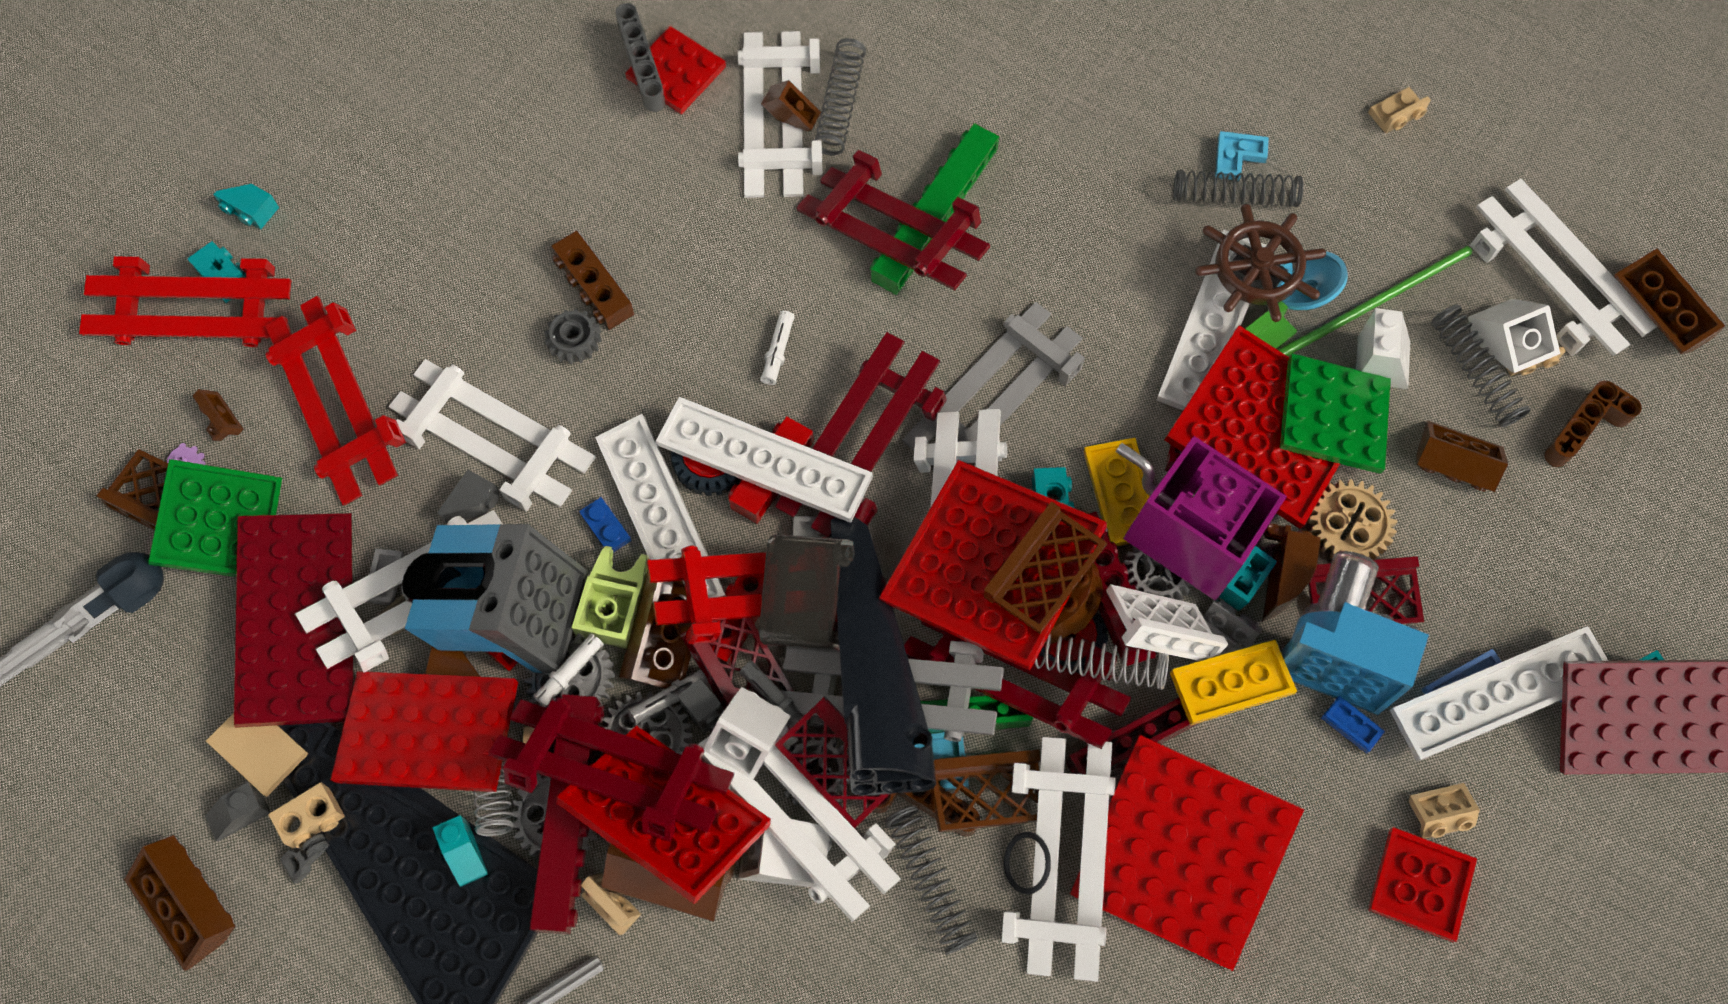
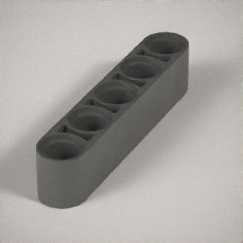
M631 3L620 4L616 9L618 27L643 104L649 111H660L665 106L663 86L638 11Z

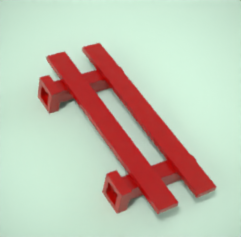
M114 256L113 267L120 271L119 276L86 275L84 295L117 297L115 315L81 314L79 334L82 336H113L115 338L114 343L124 346L131 345V341H134L135 336L241 338L243 346L256 348L261 343L262 338L271 339L265 325L279 318L264 317L265 299L290 300L292 280L290 278H267L275 276V267L267 259L241 258L240 268L246 273V278L142 276L149 275L150 265L140 257ZM139 297L244 299L242 317L137 315Z
M315 296L300 305L308 324L306 327L292 334L284 316L265 325L273 343V346L268 348L269 351L265 355L271 365L276 366L280 364L283 366L322 457L316 461L317 464L314 465V470L321 479L325 477L331 478L342 505L345 506L363 496L350 466L366 458L377 484L381 486L398 476L386 446L391 445L398 448L405 444L406 441L395 419L382 415L374 421L336 335L341 332L348 336L356 331L347 309L335 302L324 308L320 297ZM316 345L357 436L355 440L342 447L301 355Z
M821 537L812 541V549L701 556L697 546H687L681 549L682 556L680 558L647 560L650 583L684 581L687 600L654 602L656 625L691 623V627L686 633L687 644L715 642L722 633L720 622L712 621L824 612V617L819 621L820 630L838 631L832 543L829 542L828 538ZM816 571L819 585L818 590L708 598L705 579Z

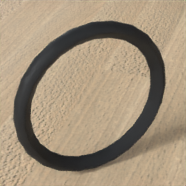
M1022 832L1014 836L1006 848L1004 871L1008 882L1016 891L1028 895L1036 893L1045 885L1051 870L1050 852L1046 843L1039 835L1033 832ZM1023 838H1031L1038 842L1045 856L1044 874L1038 884L1031 888L1019 886L1013 879L1009 866L1011 851L1014 845Z

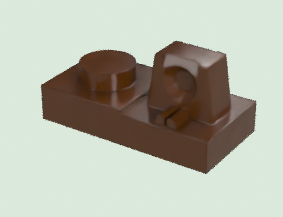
M198 389L192 396L199 405V410L207 415L211 421L206 431L213 441H222L229 434L239 435L244 430L219 392Z

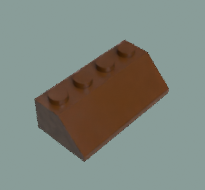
M1658 248L1614 275L1617 281L1681 355L1692 352L1709 342L1725 327L1723 322Z
M647 573L621 667L620 678L662 689L672 686V682L675 680L681 681L685 679L691 653L679 634L688 630L691 627V623L656 625L653 607L654 602L687 600L684 581L650 583ZM706 585V587H707V593H708L710 586H709V585Z
M174 835L142 847L124 881L185 972L225 943L235 928V924L231 915L225 911L218 901L216 893L210 889L203 879L200 869L195 867L187 855L185 847L178 842Z
M610 843L601 887L714 922L732 866L693 904Z

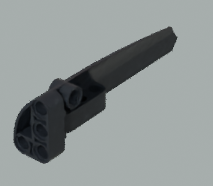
M834 517L831 519V535L851 791L855 795L867 796L933 789L937 782L932 735L928 730L893 607L879 598L886 584L868 525L856 517L853 518L851 523ZM917 744H923V745H925L924 747H921V748L915 747V745H917Z

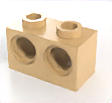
M322 783L317 784L268 814L283 843L291 848H301L307 840L319 832H326L335 828L339 824L338 821L345 817L330 788ZM326 804L325 813L317 817L316 811L318 807ZM300 819L299 828L291 833L290 827L292 823Z

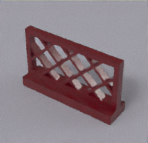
M1418 556L1355 561L1370 569L1371 575L1368 584L1373 578H1378L1387 585L1380 595L1366 587L1365 592L1375 599L1367 611L1372 612L1377 604L1380 603L1390 611L1387 619L1403 625L1424 622L1416 568L1420 567ZM1337 563L1317 564L1314 575L1308 584L1312 612L1322 611L1325 599L1317 594L1316 583L1325 582L1330 586ZM1409 575L1411 587L1404 593L1394 583L1399 576ZM1386 577H1393V578L1391 579V581H1389ZM1390 588L1402 597L1395 607H1392L1382 599ZM1405 601L1414 607L1415 617L1406 618L1398 611ZM1395 615V616L1398 617L1399 619H1391V618Z
M741 618L739 627L725 624L726 620H721L722 633L716 642L687 644L686 633L688 630L679 634L698 667L705 674L708 684L724 711L739 691V688H735L731 682L733 672H740L741 668L735 667L738 652L752 655L751 661L754 663L757 657L766 659L769 663V670L766 676L771 681L780 683L785 691L794 692L751 618ZM724 628L738 632L735 647L721 643ZM742 633L753 636L755 640L753 651L739 648ZM710 645L715 646L714 651L712 650ZM719 647L733 650L730 666L722 664L718 660ZM724 669H728V670H729L728 675H727V673L725 672ZM746 680L745 689L749 691L750 683ZM756 693L760 698L765 700L759 693Z
M826 696L775 744L779 751L838 810L854 829L890 795H847V779H850V775H847V758H849L847 754V728L844 715ZM815 713L824 721V733H807V721ZM802 725H804L803 733H795ZM827 725L834 733H827ZM790 737H803V753H791L783 744ZM807 737H824V753L807 754ZM827 737H839L844 742V754H827ZM795 757H803V765ZM807 757L823 758V774H811L806 769ZM827 758H844V775L827 774ZM816 778H823V786ZM827 778L844 779L843 795H831L826 790ZM836 799H843V807ZM847 799H864V811L856 819L846 811ZM867 800H874V801L867 807Z

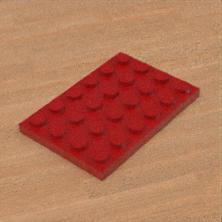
M357 671L331 780L335 783L496 792L502 760L489 756L488 752L499 734L505 737L508 736L518 681L515 678Z
M637 725L626 734V736L673 751ZM607 753L592 765L594 768L660 791L664 790L671 775ZM691 783L684 799L715 809L717 814L708 833L675 821V833L671 842L642 833V815L645 810L573 785H569L557 796V804L693 904L717 882L771 825V818L729 789L725 795Z

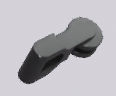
M323 834L316 835L307 840L302 845L303 850L298 848L288 850L280 858L293 884L301 882L311 872V865L329 847V843L324 841L325 837ZM295 857L299 861V867L294 860Z

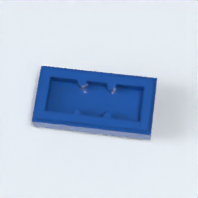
M1340 695L1321 717L1322 720L1366 754L1371 751L1385 732V730Z

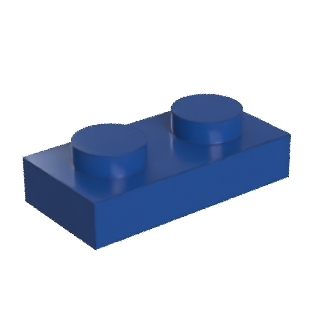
M602 497L579 511L603 547H612L613 553L632 541Z

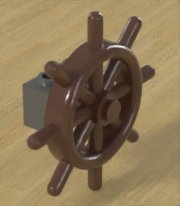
M1243 204L1241 206V213L1244 223L1234 227L1226 235L1209 225L1204 226L1203 234L1218 242L1220 246L1216 254L1215 264L1198 266L1195 269V273L1197 276L1218 275L1222 285L1231 293V296L1223 306L1225 312H1232L1238 302L1242 300L1251 304L1267 305L1271 320L1279 322L1282 315L1278 302L1291 296L1295 290L1313 300L1320 297V292L1303 282L1302 279L1306 270V261L1324 258L1326 250L1319 248L1304 251L1300 241L1290 232L1298 219L1295 213H1290L1284 222L1278 225L1269 221H1255L1250 205ZM1259 237L1271 240L1266 247H1262ZM1249 238L1251 247L1246 244L1242 245L1238 241ZM1279 245L1287 251L1284 254L1274 255ZM1229 250L1237 254L1230 262L1228 260ZM1292 263V274L1288 273V269L1281 266V264Z

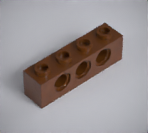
M578 231L551 245L554 252L552 260L559 270L562 268L567 273L565 277L572 288L577 287L579 289V297L585 306L590 305L593 308L592 314L600 325L604 323L607 329L611 330L635 315L630 300ZM576 262H581L579 265H573ZM589 280H595L593 283H587ZM603 298H609L607 301H600Z

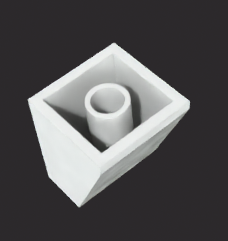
M1511 299L1468 317V321L1473 323L1470 327L1471 332L1478 331V334L1473 337V341L1484 339L1479 346L1482 348L1489 347L1487 352L1490 355H1495L1494 358L1513 373L1560 354L1549 305Z
M1375 308L1358 336L1356 370L1390 378V387L1407 389L1409 382L1410 339L1403 313Z
M741 687L717 721L704 747V751L753 780L783 731L790 715L785 713L780 707L763 700L756 693Z
M791 819L827 858L832 846V838L819 824ZM768 829L741 856L738 879L812 887L815 884L813 878Z

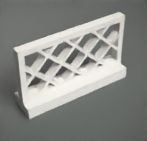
M1110 585L1106 590L1127 629L1122 636L1126 646L1203 661L1219 656L1228 645L1224 636L1211 632L1196 604L1115 585Z

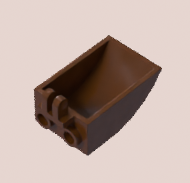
M1270 524L1263 533L1264 537L1277 541L1272 552V558L1277 563L1269 573L1262 622L1274 618L1285 610L1310 583L1317 568L1321 537L1313 536L1308 531H1291L1290 525Z

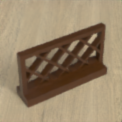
M138 449L108 490L102 488L96 497L107 508L155 531L159 512L155 509L160 507V490L164 488V483L159 484L157 474L167 472L168 463ZM142 459L150 462V470L137 473L136 467ZM152 476L154 485L140 489L138 479ZM133 481L135 491L125 494L119 492L124 483ZM155 492L157 502L146 505L142 503V495Z
M1052 501L984 589L985 599L992 604L995 602L1039 634L1042 633L1107 546V542L1060 511L1061 508ZM1061 521L1071 528L1073 537L1056 539L1055 529ZM1052 534L1053 540H1047ZM1089 540L1097 545V548L1092 554L1080 555L1078 541ZM1074 542L1076 556L1060 558L1058 544ZM1054 545L1056 559L1040 561L1038 553L1040 548ZM1035 556L1036 562H1031V560ZM1081 560H1087L1082 566ZM1077 561L1079 572L1076 576L1063 577L1061 563ZM1057 564L1060 578L1043 580L1041 566ZM1037 567L1040 581L1023 583L1022 572L1024 569ZM1019 578V584L1013 585L1015 581ZM1065 582H1071L1068 585V587L1065 588ZM1061 583L1062 595L1059 598L1047 600L1044 586ZM1041 586L1043 600L1027 603L1024 588ZM1021 589L1023 603L1011 605L1003 599L1008 591ZM1054 604L1053 607H1052V608L1050 609V611H1049L1048 605ZM1044 605L1046 616L1038 624L1029 618L1028 608ZM1024 608V613H1022L1018 609Z
M1039 749L934 759L937 784L931 789L938 832L1037 822V814L1031 815L1022 806L1028 798H1031L1038 804L1039 789H1035L1036 794L1033 793L1034 789H1028V794L1024 796L1019 805L1006 794L1013 785V776L1009 773H1014V763L1030 765L1031 771H1040L1038 765L1041 761ZM1000 774L1009 781L1003 792L990 783L994 775ZM969 777H974L983 784L976 795L963 785ZM947 780L956 787L949 798L939 791L938 781ZM986 787L999 797L993 807H990L979 798ZM959 790L972 800L966 810H963L952 801ZM1002 800L1015 809L1011 817L1004 818L995 811ZM975 803L988 812L984 820L977 821L968 814ZM947 806H950L961 815L954 824H945L943 812Z

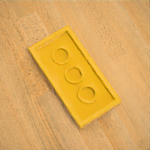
M1136 438L1084 447L1083 450L1101 517L1107 523L1108 538L1110 542H1115L1116 547L1130 544L1123 537L1150 497L1142 486L1143 471L1116 452L1119 445L1123 443L1140 454Z
M1276 640L1178 667L1170 671L1190 725L1288 697L1297 692Z

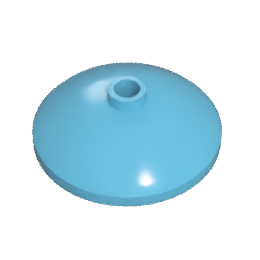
M1327 251L1326 256L1322 259L1306 261V270L1302 281L1320 292V297L1313 300L1295 290L1291 296L1282 302L1289 307L1288 309L1311 310L1329 303L1342 292L1347 283L1348 272L1344 261L1339 256ZM1292 263L1281 264V266L1288 269V273L1292 274Z

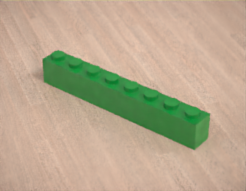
M975 123L969 131L965 130L963 132L958 147L951 149L946 164L944 166L941 165L937 169L932 184L928 183L925 186L922 198L919 202L915 201L912 206L944 222L954 213L952 203L957 197L965 198L998 150L999 136ZM899 223L896 235L894 236L921 251L932 240V238L902 223ZM882 254L879 258L876 257L870 265L871 282L897 295L914 270Z

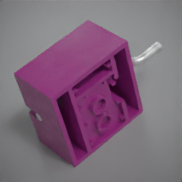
M1193 436L1156 488L1153 484L1155 474L1151 463L1121 443L1116 452L1143 471L1142 486L1150 496L1123 539L1216 601L1243 566L1287 496L1195 436Z

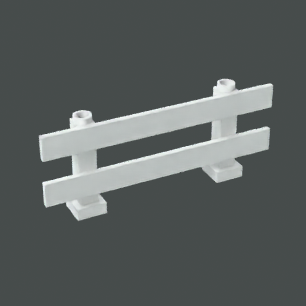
M800 31L781 32L782 46L763 47V32L744 33L743 50H738L739 65H744L743 152H738L739 167H744L745 198L764 197V170L783 169L784 197H803V169L812 168L813 175H822V141H812V148H802V129L783 122V148L764 149V111L761 105L763 101V68L782 67V82L790 80L800 91L801 67H810L811 73H820L819 39H810V46H801Z
M1519 179L1505 189L1524 210L1523 213L1515 218H1512L1493 196L1477 205L1476 208L1492 224L1495 230L1491 232L1488 228L1480 231L1470 246L1488 263L1496 257L1504 245L1509 243L1577 316L1581 323L1577 325L1574 321H1571L1556 335L1557 341L1571 356L1578 353L1591 340L1590 337L1593 335L1613 356L1627 348L1630 343L1612 325L1613 322L1622 316L1642 337L1657 328L1654 322L1614 276L1522 179ZM1538 225L1603 294L1610 304L1598 310L1526 231Z
M425 359L413 374L415 378L431 386L419 402L400 391L389 405L390 410L406 418L405 422L399 419L396 421L408 444L420 449L425 443L422 434L427 430L514 481L512 485L505 481L499 490L506 501L525 512L532 505L529 498L532 492L558 507L563 505L572 492L569 487L546 475V472L556 458L585 474L596 458L595 455L570 442L568 438L571 433L563 426L558 425L556 428L553 427L552 430H549L463 381L462 376L464 372L453 364L442 369ZM452 398L536 446L538 449L528 463H525L438 412L447 400Z
M1000 409L979 410L977 441L958 442V411L937 414L935 443L929 444L926 437H915L914 462L919 472H930L931 465H934L931 506L958 460L965 463H976L975 467L997 476L998 461H1002V458H1007V444L999 440Z
M494 510L469 523H466L461 516H456L447 523V525L502 524ZM431 543L343 589L337 581L327 583L322 588L326 598L295 613L306 633L338 617L347 633L317 648L319 656L328 669L355 655L362 671L366 672L389 659L381 640L405 627L413 600H437L442 588L452 579L461 577V573H457L363 624L354 609L355 607L443 561L435 554L428 553Z
M786 726L775 744L789 731ZM709 737L698 745L704 749ZM790 737L783 745L792 751V746L798 742V739ZM775 744L762 766L765 765L847 854L837 865L833 866L754 779H750L704 752L703 758L708 764L735 773L729 790L732 789L740 798L771 818V825L768 830L815 881V884L809 889V895L816 903H823L830 897L853 922L870 905L848 882L859 871H862L883 894L900 881L901 878L884 861L896 845L877 823L869 828L862 837L779 751Z
M1043 737L1040 771H1031L1030 765L1014 763L1012 792L1028 794L1029 788L1039 789L1036 834L1044 840L1049 849L1051 870L1045 885L1039 891L1032 894L1031 919L1020 918V912H1004L1002 942L1014 944L1018 942V938H1028L1027 974L1051 976L1053 941L1075 943L1074 979L1098 982L1100 946H1105L1106 928L1101 926L1109 795H1114L1115 777H1110L1112 742H1106L1102 750L1088 743L1086 775L1064 773L1066 739ZM1063 791L1085 793L1077 924L1055 922ZM1038 842L1035 843L1033 887L1041 880L1045 870V856Z

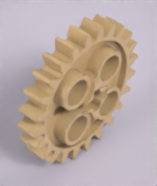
M1352 479L1348 481L1346 486L1341 480L1337 482L1336 487L1330 483L1312 511V516L1307 520V523L1315 526L1309 532L1317 534V537H1321L1320 542L1324 544L1321 551L1324 552L1330 549L1331 559L1338 554L1340 555V561L1346 560L1347 557L1351 561H1358V558L1361 561L1369 560V557L1375 560L1379 553L1383 554L1387 550L1386 546L1389 547L1393 543L1391 537L1397 531L1391 527L1396 525L1397 520L1390 517L1395 513V510H1387L1386 507L1390 500L1381 501L1380 498L1383 492L1375 495L1373 493V485L1368 489H1364L1363 481L1358 486H1354ZM1341 501L1349 503L1351 508L1343 506ZM1362 503L1363 508L1355 519L1353 527L1347 533L1345 540H1341L1340 537L1351 521V517L1356 512L1359 504ZM1365 514L1371 515L1375 522L1369 521ZM1329 522L1336 523L1339 529L1332 528ZM1353 535L1359 536L1363 543L1357 542Z

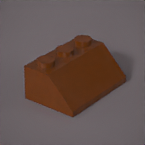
M1427 420L1416 454L1417 465H1419L1420 469L1428 473L1439 472L1454 482L1464 481L1470 483L1473 488L1485 492L1490 490L1495 492L1508 466L1504 447Z

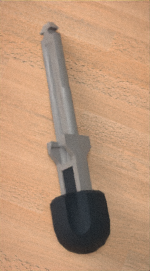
M128 552L117 556L101 567L96 573L98 582L96 586L73 602L57 610L54 613L53 619L11 647L9 652L0 657V687L28 667L31 668L69 640L74 643L92 627L118 609H123L127 613H134L151 601L161 590L164 582L161 566L149 565L150 556L146 553Z

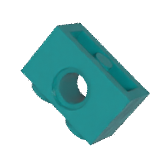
M1066 467L1034 468L1031 478L1032 491L1046 497L1048 494H1056L1060 498L1057 500L1058 502L1074 508V502L1069 501L1068 492L1072 491L1071 476L1066 474Z

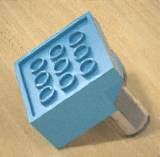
M1339 551L1334 554L1318 603L1309 605L1303 610L1301 617L1297 621L1293 636L1282 649L1281 654L1293 682L1335 699L1340 695L1351 705L1379 715L1413 687L1429 635L1421 632L1420 628L1414 625H1403L1395 622L1386 614H1375L1365 610L1379 566L1365 555L1350 551Z

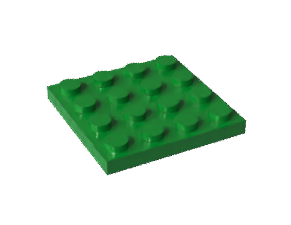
M1292 353L1288 358L1280 449L1381 474L1385 470L1391 379Z
M169 459L149 565L237 577L238 516L276 515L282 477Z

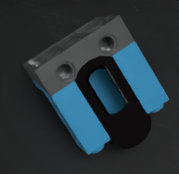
M529 524L437 525L429 552L414 559L407 567L403 576L402 593L404 598L412 604L404 629L438 650L503 652L533 673L556 672L566 658L573 632V621L589 571Z

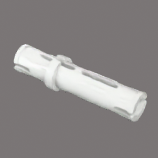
M789 311L779 312L769 352L765 353L764 360L766 363L760 379L761 382L767 385L776 384L780 366L785 361L783 355L795 318L794 314Z
M590 633L556 672L552 671L549 674L550 678L533 695L534 699L547 708L551 700L562 689L566 690L569 687L568 683L604 646L602 641Z

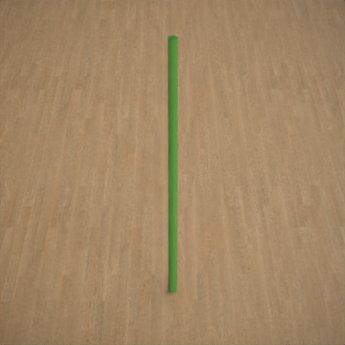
M1469 246L1463 247L1279 349V351L1286 356L1297 352L1472 254L1471 248Z

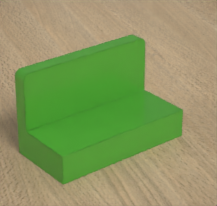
M1282 301L1278 303L1282 315L1279 322L1271 320L1268 310L1245 328L1276 349L1297 332L1284 318L1289 307Z

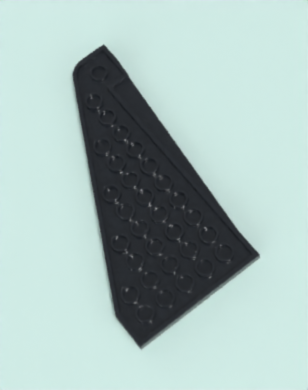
M328 722L278 725L309 753L284 779V782L294 798L319 783L329 787L345 817L338 821L339 824L335 828L326 832L321 831L316 835L323 834L325 837L324 841L329 843V847L325 851L416 1003L497 1004L538 932L530 929L538 870L492 837L477 834L475 832L476 826L469 822L488 874L466 885L459 886L441 852L433 827L459 816V814L422 788L335 783L331 780L342 732ZM326 804L318 807L316 811L317 817L325 813Z

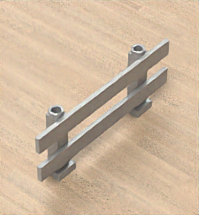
M1037 302L1021 317L1011 314L1003 324L1007 332L946 394L947 401L939 413L959 412L1018 349L1024 345L1036 354L1037 358L988 408L1000 409L1001 426L1054 369L1059 372L1058 381L1065 387L1082 370L1085 358L1078 352L1073 357L1069 355L1082 341V337L1068 326L1053 341L1039 332L1038 329L1051 316V313ZM922 408L919 412L923 415V419L902 439V442L913 451L915 448V437H926L928 442H930L936 436L937 417L934 422L925 418ZM978 419L969 429L959 422L958 442L977 441Z
M817 630L815 640L821 646V650L787 648L783 666L784 671L816 674L812 693L780 691L787 698L790 697L794 701L793 704L803 715L810 711L824 696L844 715L843 696H833L837 676H841L838 631ZM951 641L949 652L955 660L954 663L908 659L915 683L950 686L947 706L921 704L928 729L943 730L945 732L944 739L952 742H960L961 737H964V732L994 735L997 712L968 709L971 688L1001 691L1003 667L975 665V663L983 662V650L969 642ZM815 713L809 719V725L824 728V721Z

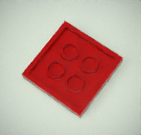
M669 26L650 46L663 86L665 104L681 115L726 68V61L672 26ZM630 67L625 72L626 79L637 85L632 67Z
M1392 827L1388 833L1368 911L1446 941L1457 942L1478 858Z

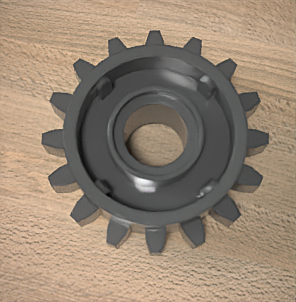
M574 309V311L564 310V313L556 314L554 316L555 319L547 323L549 330L544 332L547 339L545 343L547 348H550L551 355H557L560 362L566 360L569 364L578 361L583 363V360L586 358L591 359V354L599 350L597 343L602 342L601 330L599 325H596L595 317L589 318L586 311L581 313L577 309ZM571 335H578L576 338L569 339Z

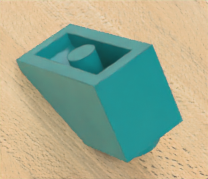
M459 815L433 827L441 852L459 886L466 885L488 874L469 822Z

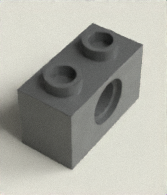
M699 679L678 695V698L685 713L688 714L689 718L704 735L708 731L712 733L724 711L718 699L704 682Z

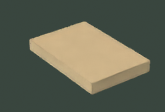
M234 713L206 740L212 748L266 797L309 754L278 725L235 728Z

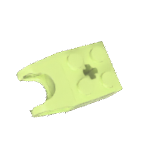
M605 546L590 576H587L572 630L576 636L581 634L586 639L592 633L604 644L627 649L648 573L646 562L649 560V556L641 554L630 570L618 572L612 568V547ZM609 610H613L611 615L604 616V613L609 614Z

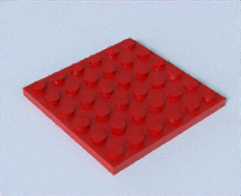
M1239 325L1164 441L1183 452L1193 436L1197 437L1286 495L1287 497L1276 514L1301 529L1307 522L1340 464L1280 449L1289 357Z
M958 460L879 598L891 607L1030 671L1069 597L1042 633L1039 634L995 602L992 604L985 599L984 589L1051 501L1061 508L1060 511L1099 538L1102 537L1107 523L1097 517ZM1061 521L1055 529L1056 539L1073 537L1071 528ZM1052 534L1047 540H1053ZM1089 540L1078 541L1080 555L1092 554L1097 545ZM1074 542L1058 544L1060 558L1076 556ZM1054 545L1043 546L1038 551L1040 561L1056 559ZM1035 556L1031 560V562H1036ZM1081 560L1082 566L1087 560ZM1077 561L1061 563L1063 577L1076 576L1079 572ZM1057 564L1041 566L1043 580L1060 578ZM1037 567L1024 569L1022 572L1023 583L1040 581ZM1019 578L1015 581L1013 585L1019 584ZM1065 582V588H1067L1071 582ZM1061 583L1044 586L1047 600L1059 598L1062 595ZM1041 586L1024 588L1027 603L1043 600ZM1021 589L1008 591L1003 599L1011 605L1023 603ZM1054 604L1048 605L1049 611H1050V609L1053 607ZM1044 605L1028 608L1029 618L1038 624L1046 616ZM1024 608L1018 609L1019 611L1024 613Z
M1139 734L1108 806L1102 910L1233 971L1302 817L1304 808ZM1080 870L1070 891V895L1078 899Z

